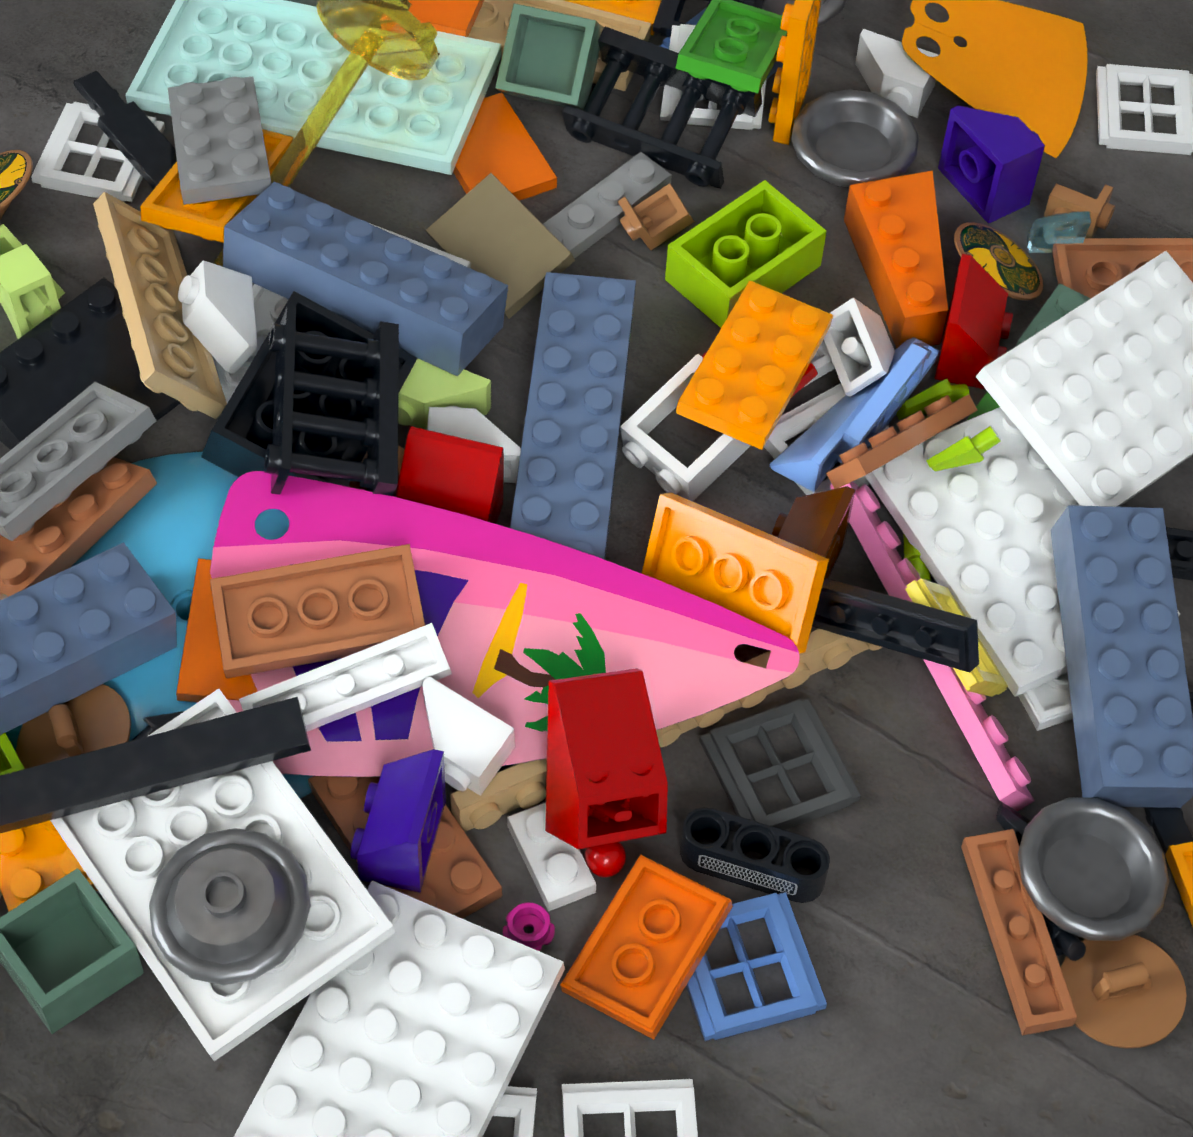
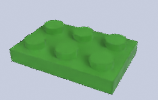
M711 0L680 50L676 69L688 72L691 76L698 79H711L730 85L737 91H751L758 94L776 62L782 35L787 36V31L780 29L783 15L733 0Z

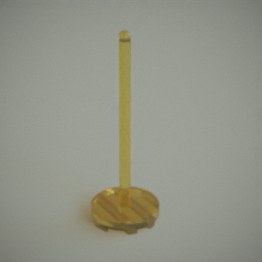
M318 0L317 12L322 23L329 33L350 54L271 173V184L277 182L283 186L290 187L368 65L385 74L404 80H421L428 75L440 56L434 42L438 33L430 22L420 23L408 11L412 5L408 0ZM223 248L213 262V264L222 267Z

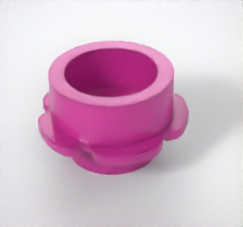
M522 903L511 910L506 916L507 925L503 927L504 937L537 951H540L543 945H548L552 942L555 927L550 923L549 913L540 905ZM530 926L534 930L528 934L524 932V928Z

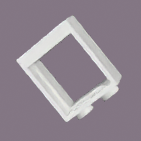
M699 354L695 355L620 426L623 442L622 451L626 458L636 467L642 468L645 466L654 473L658 484L667 493L679 494L690 501H694L751 446L723 434L687 468L647 435L677 407L678 400L703 360V357Z

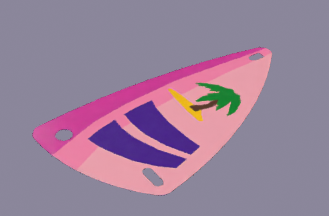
M264 471L245 473L237 478L229 489L213 546L210 567L212 579L410 544L425 625L433 624L452 672L451 675L436 681L514 728L515 748L502 766L547 758L548 689L550 680L638 668L643 671L655 728L659 730L737 701L783 680L794 673L800 661L798 648L788 637L722 606L655 578L594 555L464 514L328 482L288 476L279 495L271 493V474L264 473ZM269 509L280 510L289 519L288 531L282 537L274 540L261 537L255 529V521L259 514ZM747 644L771 651L766 668L738 661L734 656L735 648L738 645ZM341 658L254 673L251 676L257 691H260ZM421 686L308 731L307 735L311 751L274 760L273 763L282 774L381 776L384 764L434 749L425 708L423 687ZM228 700L237 713L243 711L240 701Z

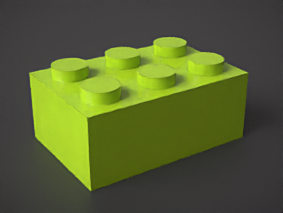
M764 180L668 244L665 280L716 325L722 328L749 280L783 293L819 268L822 263L827 231Z

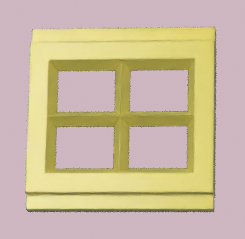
M923 578L918 581L914 580L906 585L907 588L905 590L912 602L965 616L947 587ZM978 637L979 665L970 673L953 669L967 691L993 697L1007 690L1008 685Z

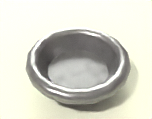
M850 89L829 92L807 103L794 120L791 140L798 159L815 176L837 186L850 187L852 184L902 176L917 157L919 136L911 117L895 102L876 93Z
M1069 797L1042 808L1025 827L1018 851L1022 884L1036 908L1060 929L1087 940L1120 941L1145 930L1162 911L1169 886L1165 855L1149 828L1126 809L1099 798Z
M239 828L206 833L177 850L158 874L149 902L152 936L167 962L192 979L220 985L254 980L281 964L302 938L311 907L307 875L292 851L265 833Z

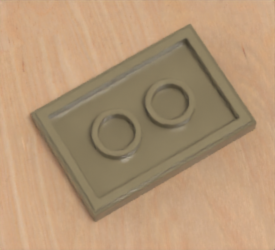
M492 173L486 176L425 230L444 252L470 261L471 269L508 285L504 314L508 319L544 289L546 272L562 273L575 261L572 253Z

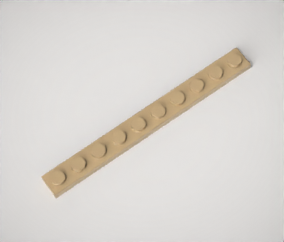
M822 629L810 632L806 652L799 654L800 661L793 674L737 701L694 718L656 730L660 748L670 745L682 733L693 728L712 726L724 714L737 708H751L762 702L768 694L784 687L787 689L795 688L804 683L810 675L823 669H837L846 664L856 654L868 649L872 651L879 650L883 647ZM771 651L744 663L766 668ZM547 758L519 763L496 773L481 796L468 788L464 792L458 790L451 793V813L464 832L473 828H487L496 823L502 815L519 807L523 809L531 808L543 801L546 797Z

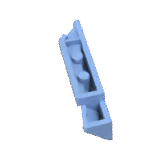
M915 337L906 340L895 350L886 375L851 397L845 395L770 463V468L815 492L827 476L826 473L837 462L843 464L839 457L840 454L865 442L868 449L871 448L868 439L886 428L938 359L941 351Z

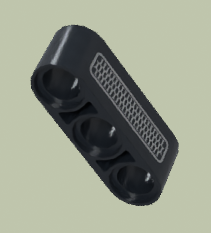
M703 807L695 809L684 820L680 855L688 868L767 894L786 892L788 900L793 902H811L822 893L830 863V856L822 843L809 837L714 808ZM698 836H708L712 838L715 842L711 844H701L697 842L694 838ZM757 851L765 858L759 860L750 859L744 855V852ZM805 866L810 868L814 874L802 875L793 868Z

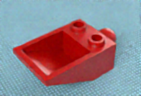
M638 668L550 680L548 689L545 831L576 849L586 848L585 862L589 870L599 877H612L622 870L626 861V853L623 845L620 843L621 841L664 834L667 831L668 781L644 674Z

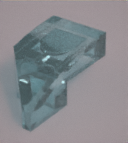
M1090 211L1062 213L1036 219L1027 236L1028 252L1052 253L1053 244L1083 243L1091 224Z

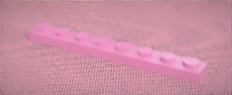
M852 481L842 486L856 489L849 523L888 595L912 602L905 590L907 588L906 585L921 578L912 563L907 558L902 560L896 547L901 545V542L896 532L887 521L881 522L876 510L881 507L878 499L866 484L859 487ZM923 659L998 799L1016 811L1034 802L1026 786L1031 782L1029 773L1016 756L1010 757L1003 744L1009 740L1004 728L995 716L991 715L988 717L981 702L986 700V696L967 691L952 667Z

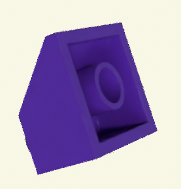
M955 106L950 110L938 169L989 224L1030 204L1045 145L1038 134L1031 131L1019 117Z
M432 749L384 764L379 783L371 782L369 784L364 804V813L369 814L365 829L357 827L350 853L351 859L357 860L359 880L366 882L375 881L385 886L421 893L446 803L444 751Z

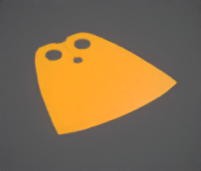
M912 0L910 10L915 18L914 24L904 30L902 37V47L908 56L925 72L974 109L1019 117L1031 131L1038 134L1045 145L1044 152L1057 158L1072 135L1084 97L1087 76V41L1083 23L1000 0ZM929 3H937L943 6L949 14L948 21L939 23L930 19L925 12V6ZM920 37L933 39L940 47V54L936 57L924 55L916 46L917 39ZM954 37L964 38L967 46L959 47L956 45Z

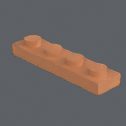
M968 394L952 402L950 397L946 395L924 407L927 414L926 417H924L920 410L897 422L896 425L900 430L899 432H896L894 427L891 426L870 437L868 441L872 446L868 449L865 442L840 454L839 457L843 464L826 473L834 489L869 474L978 411L971 396Z
M1014 829L965 837L961 848L1022 1036L1073 1026L1077 1015L1043 914L1036 908L1022 884L1018 860L1020 846Z

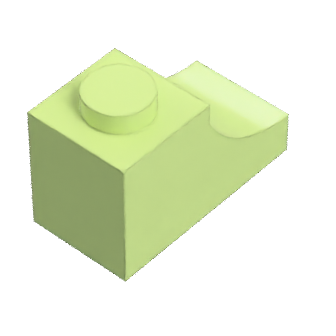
M27 244L0 255V303L18 339L61 309L51 273Z

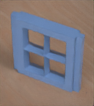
M786 892L781 894L773 893L732 904L733 907L720 929L727 927L739 962L711 969L705 953L686 985L704 1041L710 1039L718 1040L812 1015L816 1011L826 1009L827 1002ZM764 918L776 953L749 959L737 924ZM780 962L793 997L765 1004L753 969ZM743 972L755 1007L727 1014L715 979Z

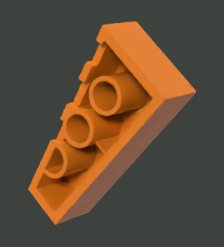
M933 170L850 185L844 222L896 349L906 340L913 337L930 346L939 345L948 313Z

